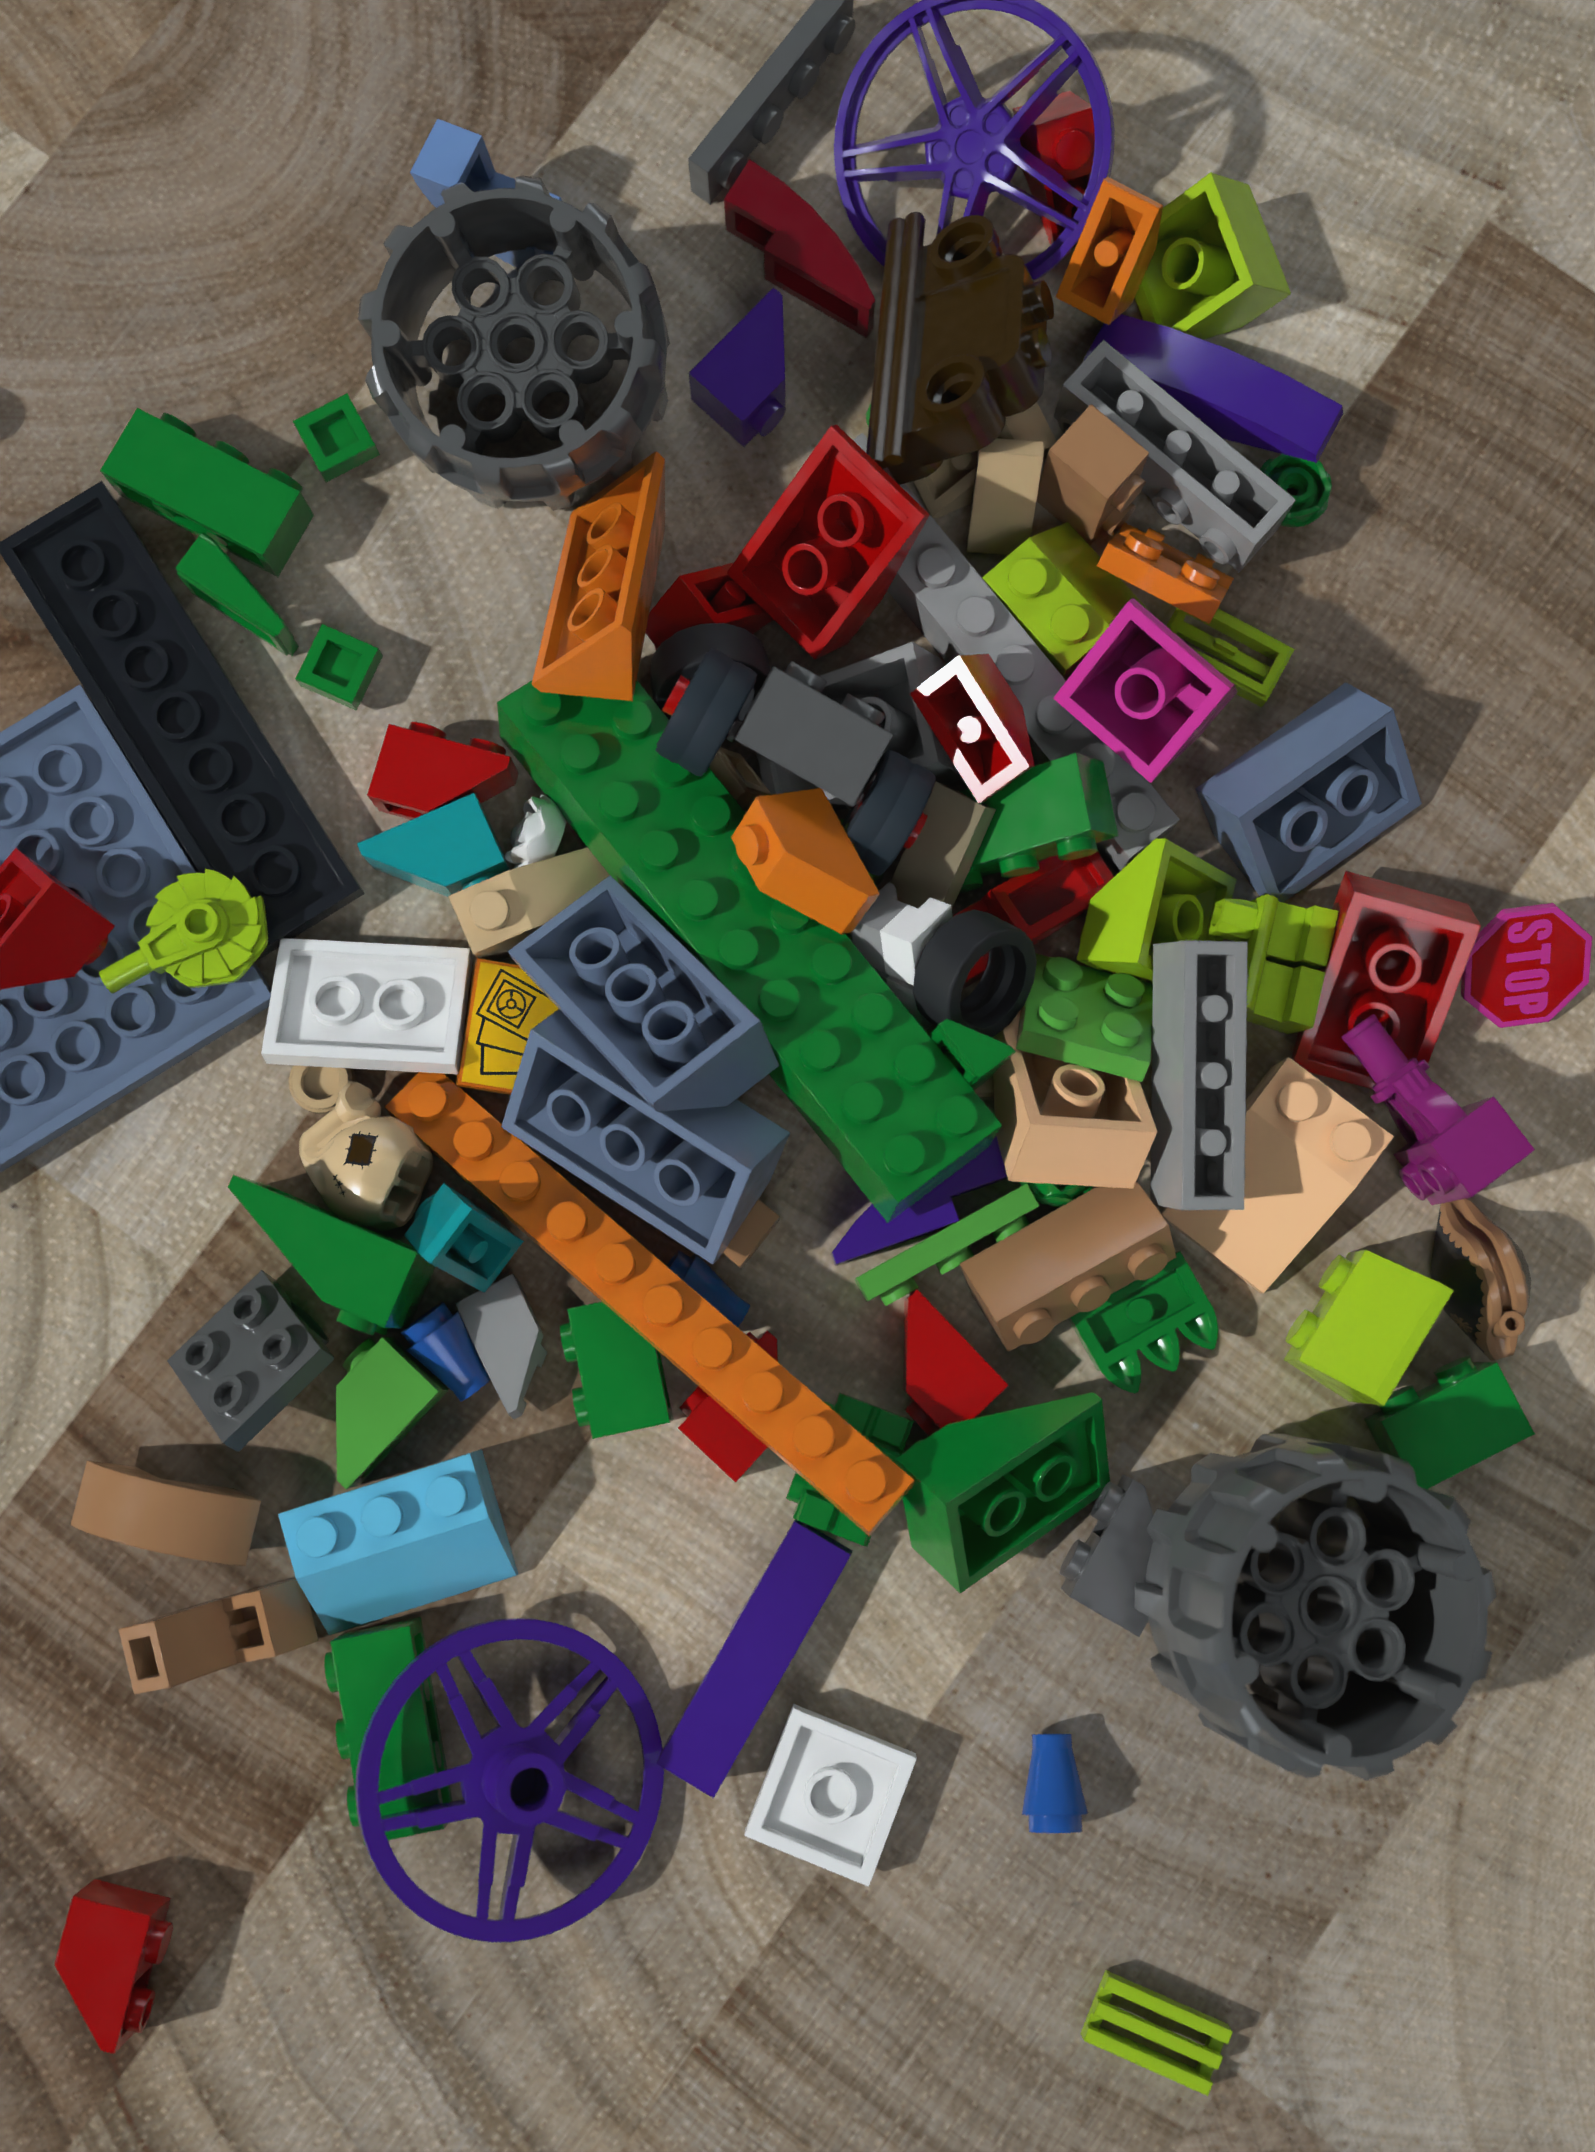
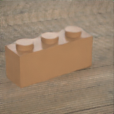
M1136 1181L1133 1189L1095 1187L960 1263L973 1298L1007 1352H1010L1022 1344H1033L1042 1340L1052 1331L1054 1326L1079 1312H1089L1097 1309L1108 1300L1112 1293L1135 1280H1146L1155 1276L1166 1266L1167 1262L1176 1258L1169 1224Z

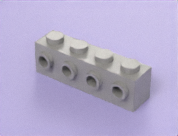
M1103 340L1063 383L1054 413V418L1058 420L1062 432L1065 433L1089 405L1092 404L1149 452L1140 475L1146 481L1141 491L1152 499L1154 508L1165 520L1175 525L1181 523L1199 538L1202 549L1216 562L1221 564L1228 563L1240 572L1279 529L1296 499L1106 341Z
M1185 940L1153 944L1151 1115L1157 1129V1134L1151 1146L1150 1199L1156 1206L1177 1210H1244L1247 942Z

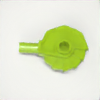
M206 868L205 873H187L176 876L177 882L168 885L155 896L158 901L152 908L146 922V926L150 928V933L137 942L140 949L99 971L101 980L112 994L152 971L159 974L168 972L189 988L238 982L268 944L263 897L260 895L257 898L255 896L252 898L247 888L235 876L231 880L219 872Z

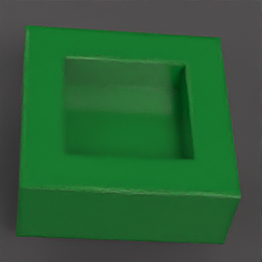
M347 393L293 421L326 483L380 455Z
M322 624L295 679L301 687L357 711L383 655L379 648Z

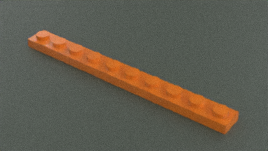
M418 1072L385 1106L390 1116L413 1127L414 1133L429 1147L432 1153L868 1536L875 1531L914 1485L912 1477L525 1143L501 1128L502 1124L459 1086H456L445 1074Z

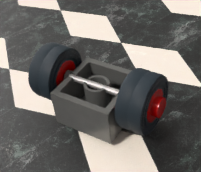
M711 648L705 654L691 681L680 676L662 709V711L671 715V718L656 745L655 751L671 762L678 763L694 775L702 777L710 767L725 738L730 742L735 738L741 744L846 802V807L850 810L842 826L867 871L876 876L882 875L893 863L901 849L905 847L909 850L922 831L928 815L923 813V810L932 793L936 776L928 769L912 763L908 758L896 751L888 750L882 756L893 736L880 727L886 715L850 694L846 695L842 704L822 694L827 681L790 661L785 672L775 666L771 667L742 721L739 720L737 716L747 700L758 674L742 663L735 662L721 651Z

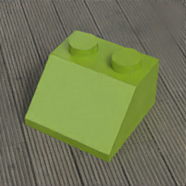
M1210 172L1163 207L1156 250L1135 296L1143 320L1167 326L1205 340L1242 328L1291 295L1249 184Z
M1068 522L1029 537L982 577L1066 681L1130 599L1134 598L1150 612L1120 578L1097 567L1101 557Z
M1368 1250L1349 1252L1346 1258L1338 1255L1324 1272L1319 1282V1288L1325 1292L1313 1312L1307 1309L1304 1310L1291 1326L1285 1340L1291 1345V1348L1284 1361L1349 1402L1385 1406L1453 1293V1290L1440 1282Z

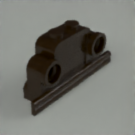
M912 212L905 219L894 218L888 224L866 453L882 469L888 468L899 485L926 478L934 473L944 460L978 451L992 443L1003 430L1006 417L1026 411L1039 400L1044 389L1045 368L1052 364V352L1046 334L1047 321L1054 317V304L1050 289L1044 280L1034 283L1020 256L1015 254L1004 255L999 245V236L992 222L981 215H970L955 220L939 232L932 244L923 246L925 218L922 213Z

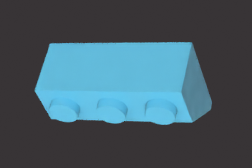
M482 1449L278 1514L296 1580L328 1635L518 1575Z

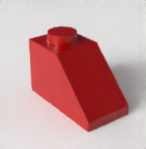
M732 562L680 575L649 612L646 635L654 644L655 650H657L663 641L676 632L698 624L726 623L745 628L754 634L771 622L773 618L727 574V571L734 563Z
M989 653L957 656L910 693L913 701L978 803L985 802L1034 766L1023 707Z
M916 1289L905 1299L903 1391L913 1401L904 1410L930 1436L947 1424L975 1418L1008 1384L921 1292Z

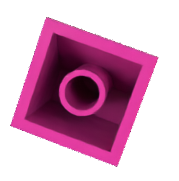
M1132 598L1122 608L1053 699L1151 783L1201 736L1238 691L1231 681L1138 601Z

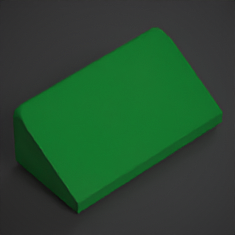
M949 1019L942 1021L930 1034V1038L973 1090L985 1083L1016 1052L1013 1047Z

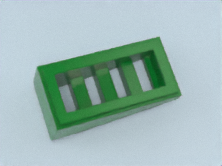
M201 533L175 567L178 571L177 575L193 595L286 656L288 654L293 656L299 646L283 619L214 539L208 537L206 533Z

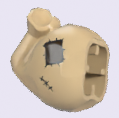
M349 1081L340 1090L335 1108L302 1134L299 1140V1155L311 1182L329 1210L341 1220H347L357 1226L373 1231H388L404 1226L416 1211L424 1186L432 1172L433 1157L431 1151L414 1133L413 1127L392 1116L380 1117L381 1106L373 1099V1093L370 1088L358 1082Z

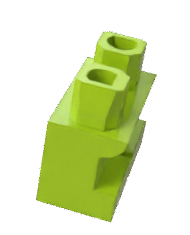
M1269 894L1262 895L1251 901L1224 898L1214 903L1208 924L1209 934L1235 942H1247L1248 1022L1285 1034H1292L1314 1027L1325 972L1317 969L1327 966L1339 911L1316 905L1309 908L1279 902L1277 897Z

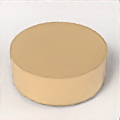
M293 1065L289 1075V1089L296 1103L302 1108L315 1114L326 1115L335 1108L340 1090L349 1081L357 1082L354 1069Z

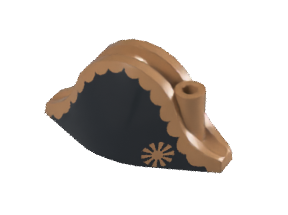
M1468 1198L1441 1203L1431 1260V1279L1453 1290L1443 1310L1490 1361L1513 1356L1518 1336L1521 1335L1525 1328L1524 1316L1530 1300L1531 1277L1524 1254L1513 1239Z

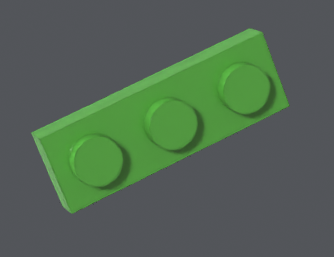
M1026 1183L856 1277L854 1280L866 1302L879 1295L884 1305L887 1306L919 1288L913 1278L914 1275L936 1264L939 1272L943 1275L974 1256L969 1246L970 1244L992 1233L996 1242H999L1028 1226L1030 1222L1025 1214L1039 1207V1204Z

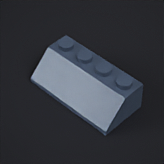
M611 875L508 951L516 964L656 1112L728 1106L779 1066L761 1021Z
M560 1009L530 1030L501 1128L712 1265L721 1257L770 1182L790 1135V1132L737 1099L725 1107L656 1112Z

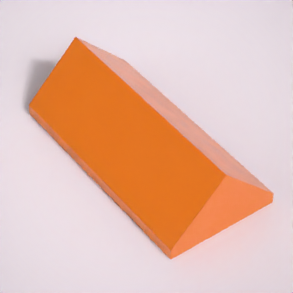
M657 451L570 514L531 684L540 692L633 701L665 532V458Z

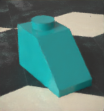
M475 793L357 843L361 855L375 870L447 897L510 870L484 808Z
M443 1183L436 1194L428 1197L420 1205L415 1214L414 1223L404 1235L417 1252L429 1263L484 1293L524 1242L473 1201Z

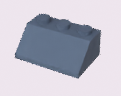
M1348 683L1338 687L1195 788L1213 835L1259 896L1265 894L1273 895L1279 899V902L1283 903L1422 804L1393 708Z

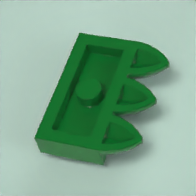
M1181 1251L1175 1252L1176 1258L1167 1262L1166 1266L1155 1276L1146 1280H1135L1112 1293L1108 1300L1097 1309L1089 1312H1079L1068 1318L1097 1371H1101L1107 1380L1124 1391L1134 1394L1139 1392L1142 1373L1137 1350H1140L1156 1366L1172 1372L1177 1370L1180 1347L1175 1331L1176 1328L1191 1342L1209 1350H1213L1216 1347L1218 1323L1215 1311Z

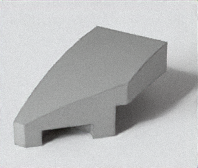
M511 1274L490 1285L485 1293L478 1291L455 1304L507 1413L514 1420L523 1415L527 1405L523 1399L536 1367H542L547 1351L541 1345L544 1335L521 1283L514 1274Z

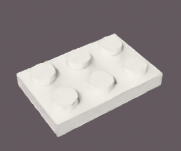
M293 938L280 939L261 1051L266 1064L459 1074L473 963L470 948Z

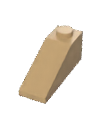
M586 847L505 871L448 897L473 955L476 958L498 962L510 957L508 951L607 878L609 874L589 848Z

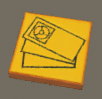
M477 958L456 1086L511 1095L530 1030L559 1009L518 965Z

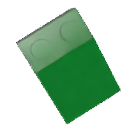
M236 1175L232 1176L228 1185L229 1190L322 1302L341 1309L336 1319L338 1322L370 1335H374L375 1332L386 1335L389 1328H406L411 1324L436 1267L425 1260L413 1246L378 1231L365 1227L362 1228L347 1220L343 1221L331 1211L267 1184Z
M1091 1392L950 1423L926 1439L916 1442L905 1453L895 1458L896 1465L914 1479V1485L903 1497L911 1547L959 1593H962L1097 1499L1106 1484L1110 1482L1102 1398Z

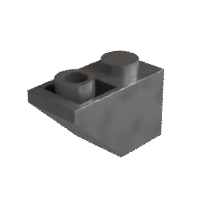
M1122 1475L1117 1485L1108 1482L1091 1512V1516L1098 1520L1086 1543L1079 1539L1075 1541L1061 1565L1059 1574L1066 1578L1061 1589L1069 1597L1140 1637L1148 1622V1616L1135 1609L1136 1582L1145 1583L1146 1569L1153 1540L1147 1532V1527L1153 1517V1512L1145 1486L1134 1479Z

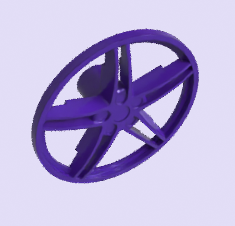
M922 0L897 15L873 38L852 70L842 95L835 126L834 164L838 189L849 221L867 250L884 266L887 238L876 225L868 210L860 182L942 180L944 188L936 236L951 223L955 197L968 200L963 217L970 215L984 216L989 195L992 192H998L1035 214L1044 216L1065 228L1060 236L1044 252L1025 264L1033 281H1036L1055 268L1076 247L1103 179L1107 176L1110 178L1115 146V127L1109 91L1094 55L1080 35L1056 12L1035 0ZM968 10L1001 11L1016 15L1033 23L1050 35L1054 41L1027 63L992 97L985 99L979 91L960 45H956L944 16ZM929 22L961 95L950 102H947L934 60L931 58L921 28ZM912 34L939 118L938 124L932 128L856 144L861 109L874 77L895 48ZM1063 48L1069 57L1037 89L1019 111L1013 115L1005 103ZM1076 70H1078L1089 96L1095 130L1093 165L1084 195L1064 181L1061 174L1023 148L1020 142V137L1058 96L1057 91ZM925 144L926 164L857 170L856 156ZM1018 166L1078 207L1073 218L1068 217L1042 200L1010 183Z
M530 1618L497 1619L466 1627L440 1639L412 1660L391 1683L372 1714L359 1752L355 1791L357 1816L368 1854L378 1873L402 1903L420 1918L439 1929L471 1940L485 1942L530 1940L554 1933L584 1918L603 1904L630 1875L641 1858L657 1821L662 1800L664 1768L657 1765L656 1762L663 1748L658 1723L651 1704L632 1672L616 1655L588 1635L554 1622ZM536 1640L569 1649L581 1655L590 1663L528 1727L522 1728L516 1723L490 1677L485 1676L470 1651L471 1649L498 1641ZM455 1657H458L468 1677L497 1724L496 1727L481 1736L446 1664ZM601 1670L606 1675L605 1679L588 1697L554 1741L544 1730L570 1704L584 1685ZM434 1671H437L448 1696V1702L472 1753V1759L467 1764L421 1777L409 1783L379 1792L381 1760L392 1726L412 1693ZM616 1689L619 1690L633 1715L642 1747L643 1784L638 1811L615 1800L614 1796L566 1772L564 1769V1762L601 1716L598 1712ZM457 1782L461 1784L463 1800L416 1808L385 1816L380 1814V1804L410 1795H418ZM566 1790L632 1822L633 1825L629 1835L625 1836L559 1810ZM475 1817L480 1818L483 1822L476 1917L446 1907L420 1889L397 1861L385 1832L418 1826L420 1829ZM544 1822L592 1841L597 1839L621 1848L603 1874L576 1897L546 1912L515 1919L520 1888L525 1886L534 1831L538 1824ZM497 1833L513 1834L499 1918L488 1919Z

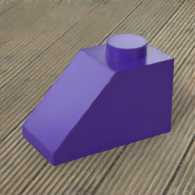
M774 287L688 373L691 400L743 447L758 433L761 436L769 434L779 424L786 411L783 295Z

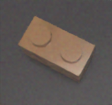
M1090 404L1049 449L1039 482L1036 502L1062 524L1068 522L1091 546L1104 530L1111 536L1114 535L1135 510L1136 506L1132 502L1146 483L1140 475L1149 452Z

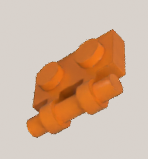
M1124 522L1119 532L1108 542L1097 567L1210 624L1234 578L1213 568L1212 566L1215 561L1200 553L1194 558L1163 542L1166 537L1165 535L1151 528L1145 533Z

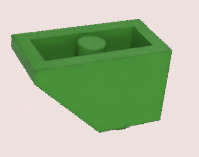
M382 1337L377 1343L368 1338L349 1355L342 1365L349 1373L336 1385L337 1481L346 1490L360 1485L449 1391L440 1380L410 1355L395 1337Z

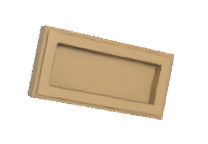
M996 438L992 443L978 450L967 533V552L1009 555L1031 537L1044 457V442Z

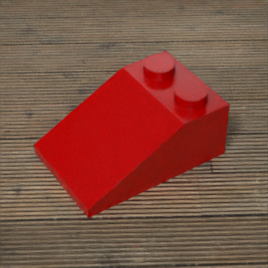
M835 424L829 427L729 568L727 574L810 656L818 659L847 645L878 606L930 514Z
M1345 871L1332 907L1333 910L1339 912L1327 966L1317 969L1325 972L1314 1027L1298 1032L1291 1059L1310 1073L1372 1089L1371 1087L1376 1083L1341 1037L1374 1014L1408 1060L1415 1057L1418 1062L1424 1059L1428 1064L1480 931L1481 924L1467 903Z

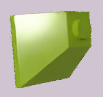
M1166 838L1154 839L1090 899L1085 924L1080 935V946L1076 960L1096 970L1113 974L1124 973L1140 981L1153 984V944L1185 940L1223 941L1224 938L1209 934L1208 924L1211 910L1215 902L1224 898H1233L1237 879Z

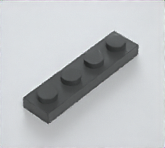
M815 0L688 158L691 192L708 204H711L723 188L731 189L746 166L749 155L760 142L767 144L775 136L781 126L784 112L796 97L803 99L811 91L818 78L820 66L832 52L836 55L839 54L850 41L856 25L855 20H853V0Z

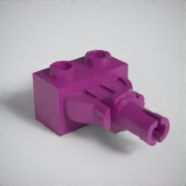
M1374 1014L1341 1037L1376 1083L1371 1087L1375 1091L1370 1096L1375 1104L1381 1102L1386 1104L1395 1125L1408 1143L1393 1155L1402 1165V1168L1399 1170L1400 1178L1409 1191L1418 1199L1424 1201L1427 1198L1431 1205L1471 1198L1535 1151L1494 1096L1460 1107L1447 1092L1435 1084L1425 1071L1430 1068L1424 1059L1418 1062L1415 1057L1408 1060Z

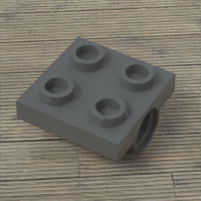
M261 1270L177 1350L167 1362L222 1443L239 1452L310 1384L335 1357L326 1347L329 1338L322 1328L289 1298L274 1278Z

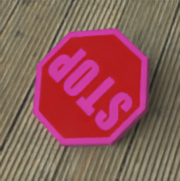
M1554 903L1502 909L1478 933L1461 977V996L1499 1028L1549 1022L1589 983L1592 936Z

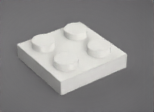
M793 1704L745 1828L744 1836L869 1887L917 1760L916 1753Z

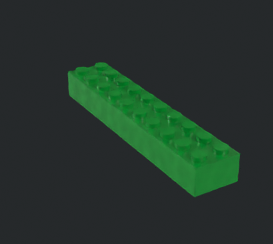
M531 680L497 702L501 740L545 795L555 802L565 820L608 874L761 1021L779 1064L769 1075L887 1223L990 1146L1002 1124L847 935L840 934L758 890L746 865L739 859L736 846L731 838L746 812L709 768L702 777L697 776L684 769L678 763L671 762L655 751L669 719L638 681H636L633 701L544 693L531 685Z

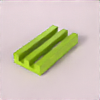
M1178 608L1175 609L1167 624V627L1178 637L1263 681L1260 684L1191 647L1235 685L1238 691L1237 695L1261 708L1267 702L1295 650L1219 608L1210 624ZM1186 615L1274 660L1273 664L1269 667L1239 651L1236 646L1221 638H1215L1184 621Z
M1105 1970L1081 2030L1083 2041L1206 2096L1209 2095L1213 2085L1211 2080L1214 2069H1219L1223 2059L1221 2055L1224 2043H1229L1233 2033L1229 2024L1108 1970ZM1116 1994L1208 2035L1205 2045L1109 2004L1112 1995ZM1104 2019L1198 2061L1196 2069L1101 2027L1102 2020Z

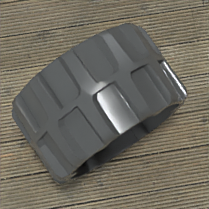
M521 175L515 178V188H498L473 192L463 182H460L441 192L444 204L432 210L413 227L395 226L384 241V246L390 257L385 265L377 289L364 294L360 298L358 320L371 338L373 366L366 375V384L373 400L388 416L393 427L411 452L432 473H437L453 485L468 491L479 503L497 509L502 507L508 500L523 502L543 501L553 511L571 507L576 490L599 480L609 472L614 479H618L632 469L634 466L631 454L635 445L651 420L658 422L663 419L668 404L665 372L667 347L670 341L655 284L648 267L637 260L622 240L612 216L596 203H588L582 212L568 203L551 197L542 179ZM527 247H536L538 250L554 252L553 255L540 254L526 260L519 269L517 277L513 278L507 276L505 270L498 262L488 258L508 251L525 250ZM594 270H596L622 294L632 311H623L617 315L614 322L616 333H608L606 327L597 316L590 312L579 310L581 305L580 292L574 278L579 281H586L592 277ZM556 280L565 285L563 295L553 304L542 305L533 300L535 290L545 281ZM452 281V293L460 308L458 315H447L437 318L429 324L423 335V340H418L421 327L431 306L443 289ZM487 282L500 286V294L492 305L487 307L471 305V296L479 285ZM590 335L599 340L598 349L590 359L576 361L567 356L568 347L576 337ZM525 337L535 341L534 352L525 362L516 364L505 360V350L514 339ZM459 339L471 343L470 354L463 363L456 366L443 364L442 355L448 344ZM614 360H627L629 365L626 375L612 403L602 416L589 429L585 430L582 426L585 420V405L578 391L580 383L591 384L599 382L608 375ZM430 367L434 369L443 382L451 387L460 388L457 403L458 410L467 423L465 430L458 425L451 424L441 430L440 436L431 431L422 412L416 391V386H426L431 381L432 370ZM562 392L568 395L569 406L561 417L545 419L539 416V404L547 394ZM491 394L505 397V409L499 418L487 422L477 419L476 409L482 398ZM530 420L533 427L542 436L550 440H561L563 443L561 447L529 457L496 458L482 454L488 442L499 443L507 441L518 432L522 421Z
M1263 1434L1256 1439L1251 1451L1235 1457L1210 1453L1196 1462L1191 1468V1483L1177 1497L1168 1510L1161 1508L1156 1510L1147 1527V1532L1152 1538L1153 1544L1147 1564L1145 1583L1136 1582L1135 1609L1148 1616L1153 1640L1159 1652L1151 1658V1665L1161 1685L1193 1704L1200 1711L1198 1716L1205 1727L1296 1775L1306 1778L1320 1776L1323 1764L1335 1766L1368 1781L1394 1772L1392 1760L1410 1753L1428 1741L1440 1745L1457 1727L1451 1718L1460 1708L1474 1681L1486 1678L1493 1653L1485 1650L1488 1606L1496 1598L1492 1571L1480 1566L1477 1555L1467 1536L1470 1519L1465 1510L1454 1497L1419 1487L1416 1483L1414 1469L1407 1461L1389 1454L1334 1442L1317 1441L1287 1434ZM1305 1493H1307V1497H1306V1498H1299V1499L1295 1500L1296 1498H1298V1497L1304 1495ZM1347 1496L1353 1497L1360 1505L1371 1527L1365 1529L1361 1518L1353 1510L1345 1508ZM1287 1506L1281 1513L1278 1531H1276L1268 1523L1278 1512ZM1325 1520L1327 1532L1325 1539L1318 1546L1316 1533L1319 1525ZM1269 1551V1561L1266 1567L1259 1573L1257 1568L1258 1556L1260 1552ZM1373 1563V1579L1371 1580L1370 1584L1366 1586V1571L1369 1568V1566ZM1314 1589H1317L1318 1599L1316 1605L1308 1614L1307 1601L1309 1595ZM1259 1615V1631L1255 1638L1248 1642V1626L1252 1619ZM1365 1632L1363 1648L1356 1646L1359 1636ZM1308 1658L1307 1673L1300 1682H1297L1299 1666ZM1259 1666L1264 1683L1273 1691L1279 1693L1278 1703L1258 1694H1250L1247 1690L1246 1684L1256 1680L1259 1674Z

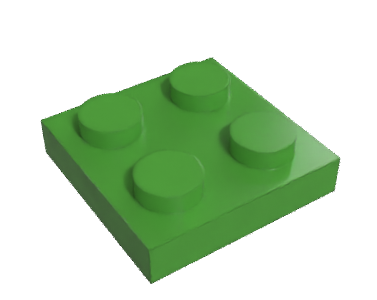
M1036 954L1037 965L1034 983L1020 1011L1016 1049L1143 1082L1151 1061L1153 984L1140 981L1128 974H1113L1078 965L1067 958H1052Z

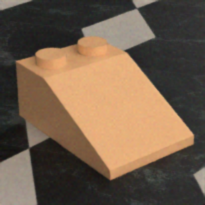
M1019 1011L1007 1027L992 1037L1013 1047L1016 1051L993 1074L995 1117L1002 1124L996 1137L1008 1181L1133 1189L1157 1134V1129L1140 1081L1017 1050Z
M1288 1057L1268 1070L1246 1100L1244 1210H1177L1165 1207L1161 1215L1174 1228L1259 1293H1265L1354 1191L1394 1136Z

